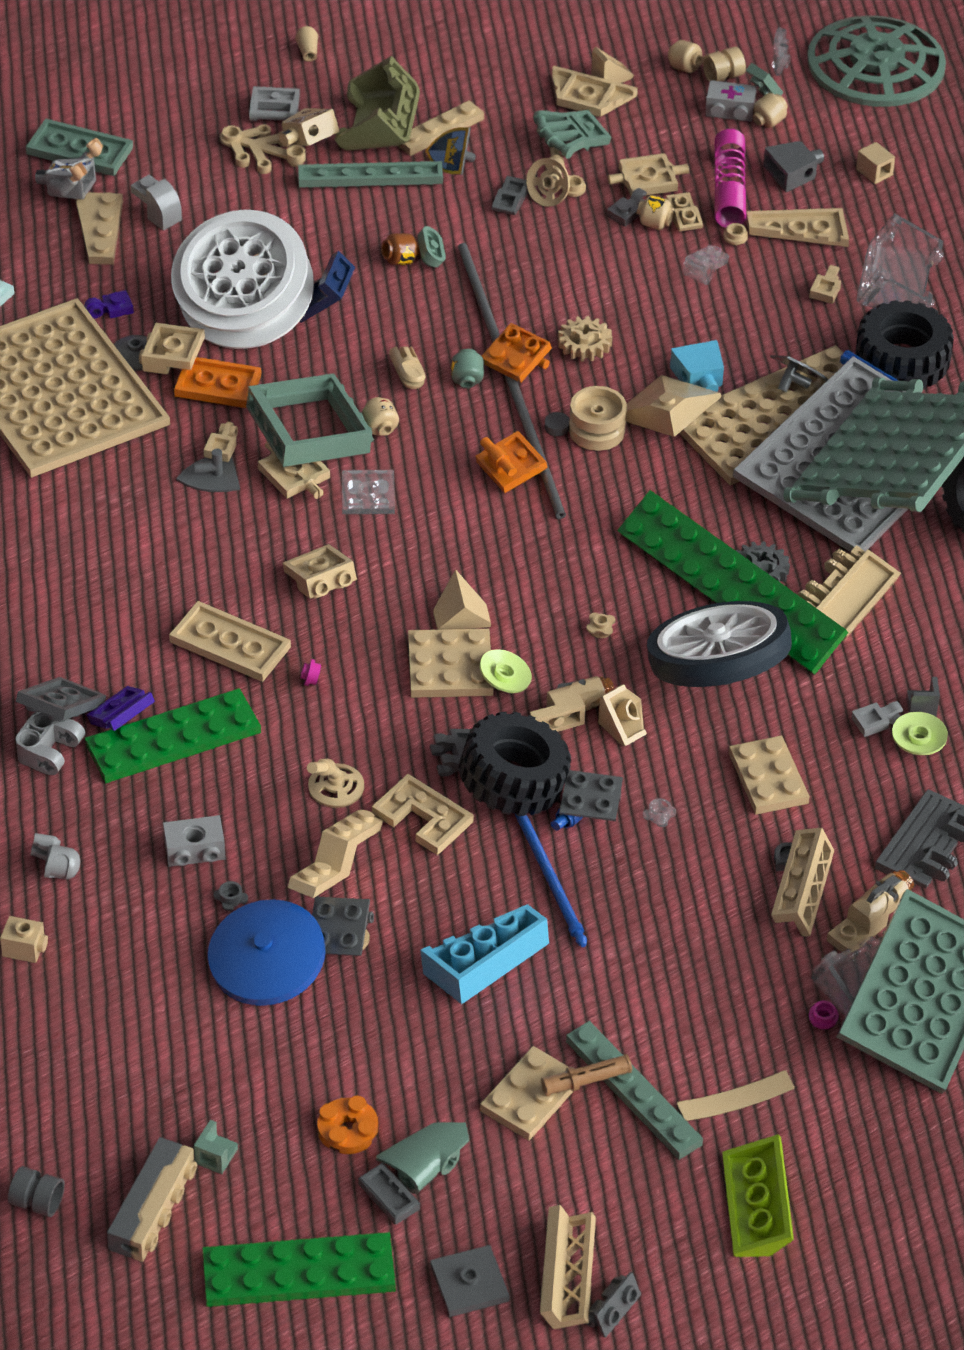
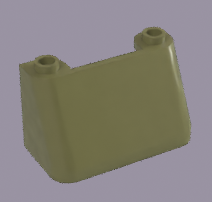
M392 56L349 81L347 98L350 103L357 107L353 127L349 129L340 128V132L335 135L334 140L340 148L352 151L400 146L409 141L420 90L416 81Z

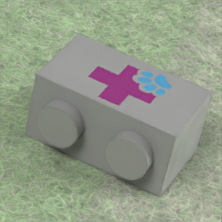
M710 80L705 116L752 122L757 86Z

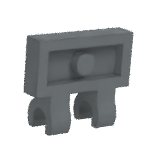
M450 729L448 735L434 734L435 744H431L429 747L433 756H440L443 765H437L436 767L439 776H450L460 771L458 767L459 760L471 729ZM448 751H452L453 755L446 753Z

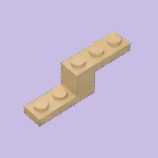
M358 810L324 830L315 862L291 876L288 888L314 898L348 877L357 845L379 832L383 820L374 817L375 815L370 811Z

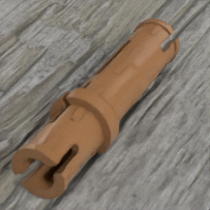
M623 1054L619 1057L576 1069L569 1067L565 1069V1072L542 1077V1090L546 1097L569 1089L577 1091L583 1085L632 1073V1064L629 1056Z

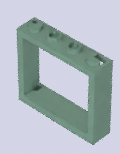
M334 373L248 386L246 407L283 467L370 453L371 442L374 441L372 428L367 425L363 414L358 411L353 399L348 396L344 385L339 382ZM328 400L349 432L293 441L273 408Z

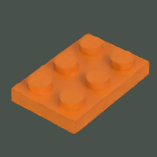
M196 357L191 370L182 369L174 388L175 397L247 408L248 386L258 385L261 377V367Z

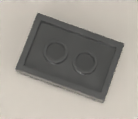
M62 677L20 690L16 697V702L25 705V709L32 712L45 713L49 715L51 720L64 722L66 719L92 711L106 700L105 694Z

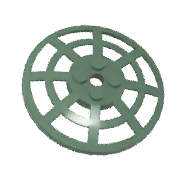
M884 16L850 17L827 25L813 37L807 55L808 68L812 77L826 91L849 102L875 107L905 105L926 97L940 85L944 77L946 65L945 54L940 44L929 33L914 24ZM851 25V26H849V27H846V28L842 29L841 31H837V30H836V29H838V28ZM864 27L867 31L858 36L848 33ZM875 27L888 28L894 31L888 34L876 31ZM911 32L922 37L933 48L923 46L922 42ZM906 35L915 45L903 44L899 37ZM824 36L833 37L830 42L829 52L815 56L817 42ZM840 39L851 42L850 48L836 50ZM905 52H918L919 58L917 62L913 64L905 59ZM926 54L939 56V66L932 78L922 70ZM850 56L854 66L849 68L840 60V57ZM832 60V63L846 75L838 84L829 78L818 64ZM901 66L908 69L903 73L890 75V72ZM864 70L872 73H880L881 76H871L862 74L860 72ZM914 75L925 83L913 90L894 94L892 83L904 81ZM854 79L867 83L883 84L884 94L863 93L848 87Z

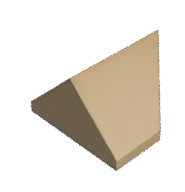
M455 569L433 610L437 630L491 627L486 603Z
M624 684L600 696L598 723L622 746H627L647 734L643 726L641 698L628 690Z

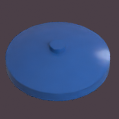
M284 900L256 901L233 911L218 925L208 947L209 967L219 988L236 1001L257 1006L278 1004L302 993L317 978L325 959V941L316 919L301 906Z

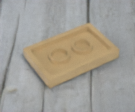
M783 736L729 746L730 758L755 815L809 804L810 796Z
M533 1046L480 1104V1111L530 1141L573 1092L569 1089L546 1097L542 1090L541 1078L565 1072V1069L569 1067Z

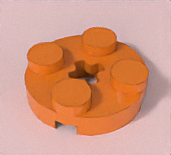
M361 1096L340 1098L324 1104L320 1108L317 1120L319 1139L327 1148L330 1149L331 1146L339 1149V1153L342 1154L362 1152L372 1144V1139L375 1135L377 1136V1114L366 1103L365 1098ZM344 1122L353 1123V1128L348 1130L346 1126L340 1127V1125Z

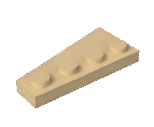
M87 193L84 199H75L89 264L114 265L123 194Z
M842 208L746 212L749 235L843 247L849 246V236Z

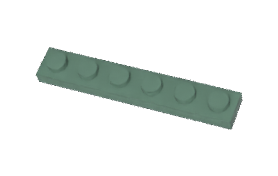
M442 161L298 165L299 187L443 184Z
M590 1021L566 1035V1043L587 1065L622 1056L618 1049ZM633 1065L632 1073L603 1080L678 1160L703 1145V1137Z

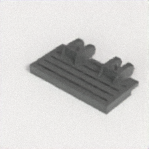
M928 789L877 859L875 869L885 874H896L897 878L912 887H915L917 884L927 889L932 878L945 882L950 876L948 870H953L958 864L957 858L951 853L957 846L958 841L964 842V805Z

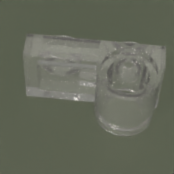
M707 246L685 258L683 275L707 285L711 281L715 270L727 264L729 254L722 252V249L717 246Z

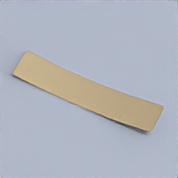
M784 1070L760 1081L703 1098L677 1102V1105L684 1119L689 1121L738 1110L793 1090L795 1087L787 1071Z

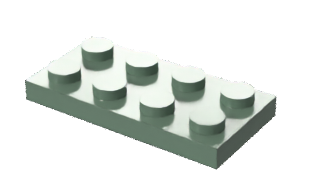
M45 119L27 144L26 154L52 161L57 159H79L84 152H90L86 145L92 139L98 138L103 148L99 156L93 157L95 172L115 176L133 149V140Z

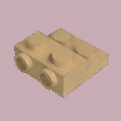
M156 323L152 333L149 332L147 335L145 348L141 349L139 354V363L143 365V371L168 374L170 367L191 370L205 338L204 329Z
M329 544L282 563L284 572L296 580L298 590L310 599L325 596L329 591L347 587L357 580L353 561Z

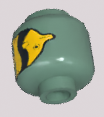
M473 349L460 350L451 360L452 380L463 388H472L479 384L484 377L483 357Z

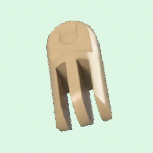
M404 346L400 347L399 350L397 347L391 348L389 357L402 384L409 389L420 388L425 382V372L413 347L410 346L408 348Z

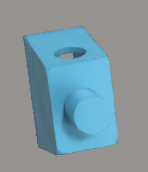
M717 340L671 348L670 368L680 381L718 391V387L723 383L724 365Z

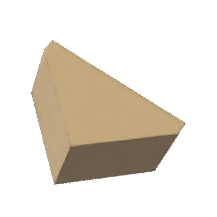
M597 47L593 49L591 76L618 83L633 78L634 75L623 63Z

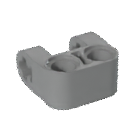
M35 712L16 736L18 760L21 764L42 773L56 775L64 765L65 760L61 753L51 747L55 741L69 747H76L85 736V730L82 725L72 719L58 722L51 720L49 715L45 713Z

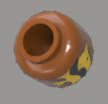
M392 233L383 241L381 247L383 258L391 265H410L415 261L416 256L420 252L418 242L409 233Z

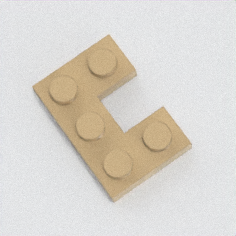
M409 774L372 806V813L392 827H395L411 811L427 820L428 823L416 833V842L436 855H439L468 828L474 819L472 813Z

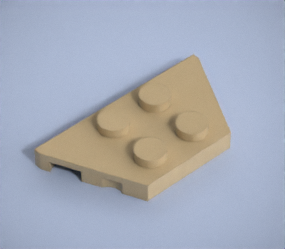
M557 66L552 67V78L558 106L577 111L589 110L592 115L601 117L637 96V87Z

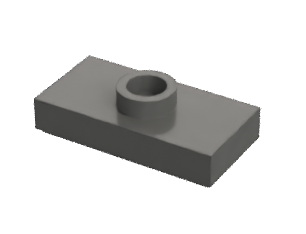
M384 1163L358 1178V1185L395 1225L420 1210L419 1201Z

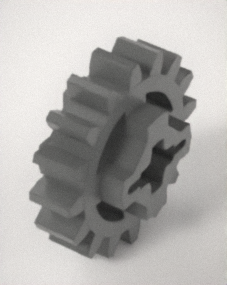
M753 541L751 542V547L742 545L741 551L736 550L779 582L786 581L790 568L789 556H784L783 549L775 550V544L768 547L765 541H762L761 545H757Z

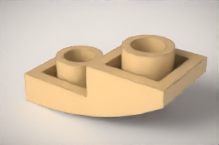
M690 192L666 196V199L671 202V207L674 208L672 220L679 231L703 228L698 207L694 206Z

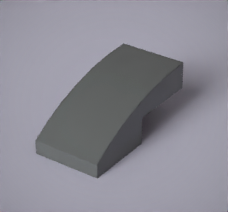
M506 176L502 189H498L492 210L515 215L528 193L526 180Z

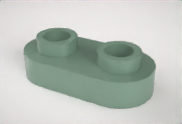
M425 226L417 234L421 259L429 267H439L446 259L443 240L436 230Z

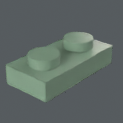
M753 63L748 66L746 71L751 76L750 81L758 87L757 90L762 95L767 93L783 94V91L769 73Z

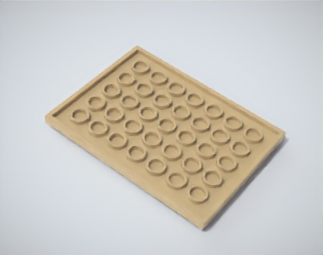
M78 298L0 326V436L31 478L170 425L168 414Z

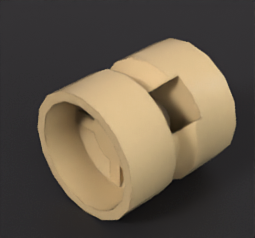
M736 46L724 49L721 52L717 51L707 54L703 58V69L709 82L710 80L722 82L725 81V78L739 77L744 75L746 70L744 56Z

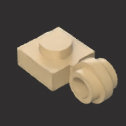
M232 422L222 423L219 434L211 433L204 448V457L212 459V450L221 449L222 461L229 462L237 445L238 426H234Z

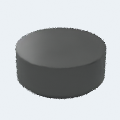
M561 412L548 414L545 418V431L553 436L567 434L569 432L570 418Z

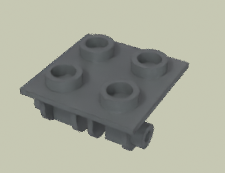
M570 770L565 781L559 814L616 821L618 805L621 800L623 777Z
M315 897L312 916L321 928L325 941V954L362 956L366 926L374 921V913L369 912L370 899Z

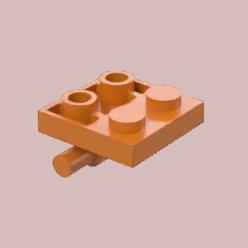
M510 323L483 353L482 357L484 365L522 383L536 366L543 369L548 368L550 362L544 356L551 350V344L549 341Z
M519 431L496 444H493L488 437H484L480 441V445L485 450L475 456L478 465L504 493L548 468L547 461Z

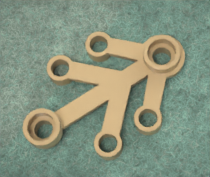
M259 125L257 128L241 131L237 126H227L220 134L221 143L232 148L236 155V165L241 168L247 167L250 164V155L244 152L242 146L250 148L257 161V171L260 174L271 172V161L265 157L263 152L285 158L293 167H298V165H302L305 161V149L300 145H292L287 150L273 146L272 144L276 143L280 146L284 145L279 140V134L271 135V128L268 125Z

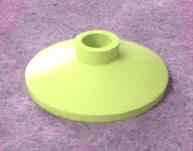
M491 650L486 652L480 660V672L483 678L494 688L507 693H519L530 685L532 679L530 668L516 654L506 650Z
M911 712L900 716L895 721L892 728V736L895 743L904 751L915 755H930L940 751L945 746L948 731L944 723L934 715L924 712Z

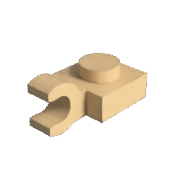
M830 265L825 276L818 274L810 289L809 298L833 304L841 288V281L838 280L839 276H837L840 267Z

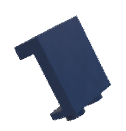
M340 251L331 255L323 276L314 281L312 300L306 313L300 320L301 323L342 299L355 266Z

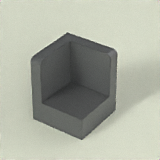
M931 677L929 690H907L908 713L924 712L937 717L940 699L937 677Z

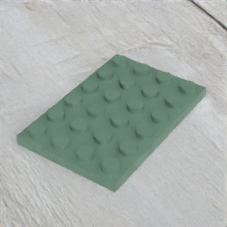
M906 889L836 1037L941 1094L946 1090L964 1050V919Z

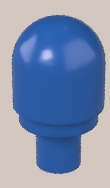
M559 808L556 813V819L551 822V826L554 830L559 831L562 827H573L583 817L559 814Z

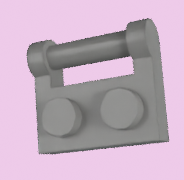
M253 87L249 121L257 122V119L284 121L298 113L300 89Z

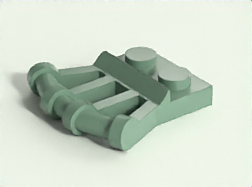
M539 110L533 114V120L538 127L537 133L539 136L545 138V143L549 147L556 148L567 159L574 152L582 148L588 151L589 147L609 145L610 134L589 110L566 113Z

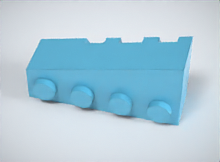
M527 904L494 918V923L490 925H477L470 928L469 934L457 939L454 936L444 939L443 945L433 949L430 946L420 950L423 974L455 1000L463 1004L549 944L547 919Z

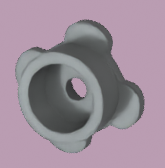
M228 881L223 883L214 892V899L219 900L223 904L222 908L224 910L231 911L238 904L246 903L248 895L242 893V887L239 883Z

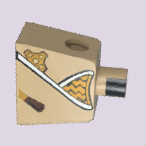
M305 108L282 122L284 132L279 134V140L284 146H308L340 132L333 109Z

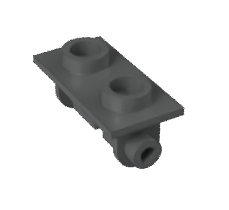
M629 1272L627 1276L620 1275L619 1277H614L601 1294L602 1298L606 1301L597 1299L589 1309V1318L586 1325L592 1328L595 1325L599 1326L604 1338L618 1325L623 1316L641 1296L633 1272Z

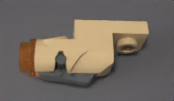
M602 676L558 684L557 689L547 692V708L530 712V715L536 717L535 720L539 722H546L551 730H556L557 732L583 725L585 722V711L599 706L600 696L613 690L614 685L609 677L603 678Z
M899 870L887 874L876 882L863 896L850 905L847 918L828 933L827 941L846 956L852 955L887 926L888 916L896 909L905 890L912 891L914 888L911 876L907 872Z

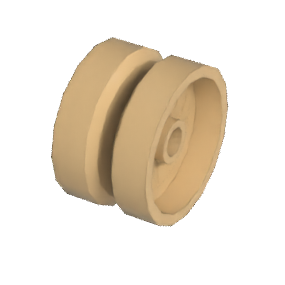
M603 386L586 387L578 391L572 397L570 404L569 433L571 439L577 445L588 450L601 451L617 446L624 439L627 404L624 397L618 391Z

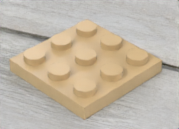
M489 629L408 630L411 698L493 696V686L483 678L479 668L482 656L486 652L491 651Z

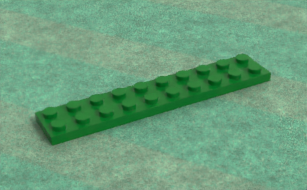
M651 490L648 491L617 530L623 537L715 603L754 601L770 604L782 610L787 616L791 629L792 646L788 656L814 675L848 634L844 627Z

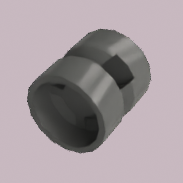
M21 1166L12 1179L8 1193V1202L23 1209L32 1206L33 1212L52 1217L58 1210L63 1197L64 1179L49 1174L41 1177L40 1171Z

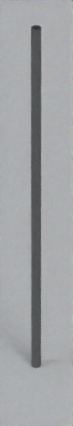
M461 243L458 245V250L493 343L500 333L466 243ZM504 375L528 442L546 460L518 382ZM547 464L548 468L540 472L555 516L557 519H562L566 516Z

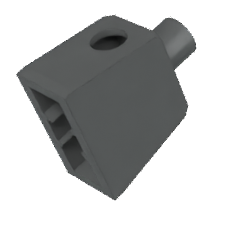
M801 141L765 147L763 167L785 192H789L816 177L817 164L824 162V154L821 149L810 151Z

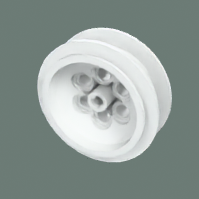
M237 210L223 213L199 225L180 245L171 271L173 292L188 325L191 328L204 329V340L217 346L231 349H248L263 346L288 333L306 313L314 291L313 270L303 242L297 232L281 218L257 210Z

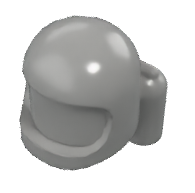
M35 833L30 856L46 860L44 877L61 878L64 880L75 877L80 867L78 852L72 848L60 846L61 841L56 836Z

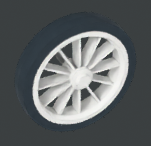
M730 601L705 605L680 613L660 624L647 640L648 660L654 675L666 683L685 687L728 685L759 675L780 663L788 655L792 646L791 629L785 613L770 604L754 601Z

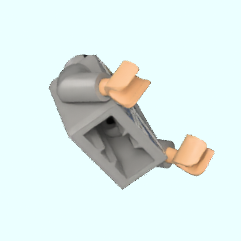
M94 138L86 145L90 152H84L79 159L54 160L48 170H37L35 175L36 183L47 185V192L50 196L84 199L96 182L93 157L101 154L102 143L98 138Z

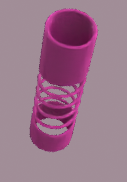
M725 129L720 131L714 140L715 220L720 226L727 228L732 223L743 224L746 220V181L744 171L745 138L740 131ZM727 143H735L740 146L736 150H723L720 148ZM739 168L741 170L738 174H724L721 172L723 169ZM725 176H726V177H736V176H739L740 178H742V179H741L740 181H738V182H736V181H726V182H724V181L721 180V179H722L723 177H725Z

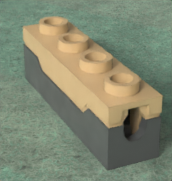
M159 1137L107 1232L108 1248L110 1251L130 1258L133 1257L141 1262L144 1261L149 1251L153 1252L158 1242V1233L161 1227L165 1228L170 1221L171 1209L174 1203L178 1204L182 1199L187 1179L191 1180L195 1175L197 1162H194L193 1148Z

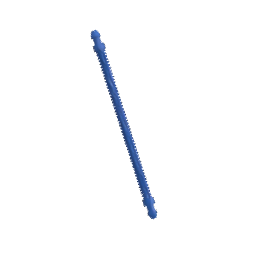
M514 813L568 924L571 936L576 938L575 942L577 945L585 947L587 945V938L583 935L584 928L577 920L528 816H516V813Z

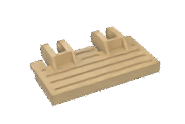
M857 545L850 554L842 549L835 551L833 559H829L824 563L826 571L830 573V576L821 585L815 580L808 581L805 585L806 589L799 591L797 594L848 631V634L842 640L843 642L901 574L869 549L865 552Z

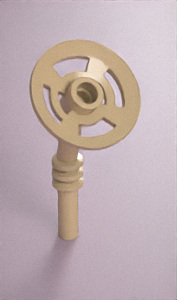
M550 147V158L539 159L532 164L526 178L530 196L542 206H555L561 203L566 198L570 187V179L564 165L563 156L554 147ZM545 165L547 170L541 174L540 178L535 177L538 169ZM538 185L539 190L541 191V193H543L544 195H546V198H543V197L537 192L535 186ZM561 186H563L562 194L555 199L554 193L558 192Z
M320 759L307 765V771L312 773L308 782V790L311 797L317 803L326 807L341 808L355 803L364 792V779L355 768L346 764L334 763L331 759ZM340 769L347 770V771H349V772H351V773H350V774H347L346 772H344V771H342V770H340ZM319 775H321V776H320V779H319V782H318V783H315L317 777H318ZM353 782H356L355 790L348 795L347 792L351 790ZM326 789L331 793H337L338 798L328 797L320 792Z

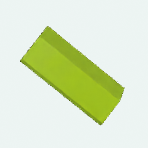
M779 1134L722 1152L735 1257L772 1256L794 1240L782 1142Z

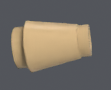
M305 26L297 31L295 40L305 61H313L317 58L318 34L312 27Z

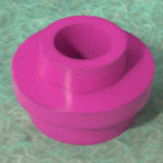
M311 659L309 664L304 663L300 678L304 679L305 686H309V684L316 685L321 664L315 663L314 659Z
M819 1001L809 1011V1020L817 1028L829 1029L838 1022V1011L829 1001Z

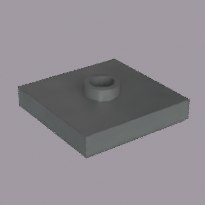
M490 1245L430 1260V1267L449 1317L509 1302L510 1295Z

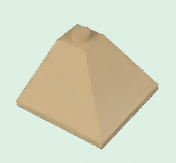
M661 375L627 403L625 421L675 437L719 400L721 393Z

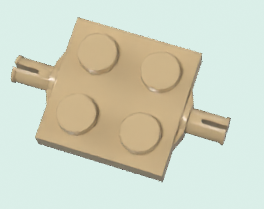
M665 153L619 160L621 173L609 174L608 182L609 185L625 184L630 195L637 188L646 191V195L678 191V182L675 175L689 174L688 164L674 166L668 161Z
M268 441L265 443V447L271 454L258 461V469L287 499L305 490H308L315 499L323 495V490L317 484L330 478V470L321 461L283 467Z

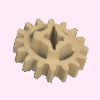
M589 316L584 320L576 317L575 322L569 319L567 320V325L562 324L561 331H558L559 349H563L564 355L571 353V359L577 356L580 357L581 361L588 357L591 361H594V356L603 358V352L609 353V348L612 347V330L607 329L606 323L599 324L598 318L591 321Z

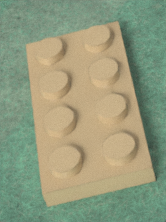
M197 601L169 634L171 643L262 682L291 648L290 639L200 601Z

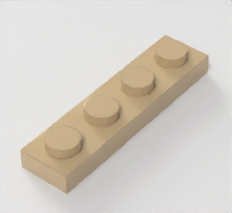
M467 101L412 128L409 141L398 147L409 156H412L428 148L442 133L453 128L470 127L484 120V112L471 101Z

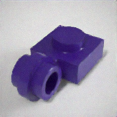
M126 290L103 295L102 301L97 298H89L84 305L93 319L99 318L103 313H107L110 319L134 313L133 304Z

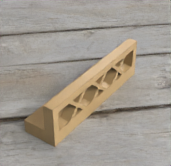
M823 828L796 830L771 914L775 923L794 921L802 936L811 935L834 854V849Z
M561 1205L549 1207L540 1309V1313L553 1329L588 1323L596 1220L592 1212L569 1217ZM585 1224V1230L575 1239L572 1236L573 1227ZM580 1248L583 1250V1256L573 1265L570 1262V1257ZM578 1274L581 1276V1283L573 1291H570L568 1284ZM577 1301L579 1303V1313L566 1316V1310Z

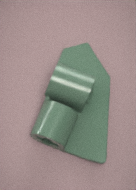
M462 1122L432 1123L378 1154L376 1160L398 1170L400 1182L409 1192L417 1194L439 1172L446 1175L455 1167L460 1157V1149L469 1142L467 1125Z

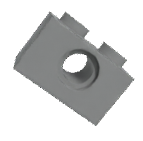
M220 815L163 822L164 843L169 867L225 860V841Z

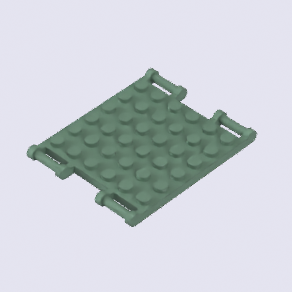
M875 377L872 381V388L853 409L830 440H828L793 486L785 488L783 493L784 500L790 503H795L798 500L833 505L839 496L871 498V506L874 509L893 507L907 508L912 512H921L964 457V381L959 384L958 393L950 395L922 393L923 382L920 379L890 381L885 378Z

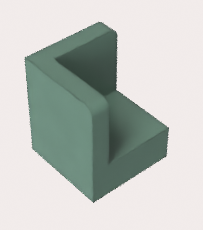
M210 1120L194 1145L195 1162H197V1165L223 1174L238 1150V1144L217 1135V1122Z

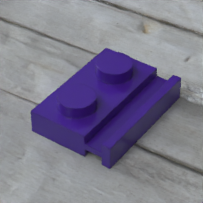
M126 686L87 714L90 724L106 729L111 728L112 731H115L154 703L155 700L151 692L145 694L144 690Z

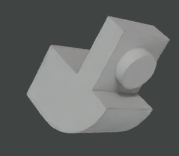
M147 175L131 184V193L147 204L148 220L164 231L182 220L179 197L165 178L157 181L151 175Z

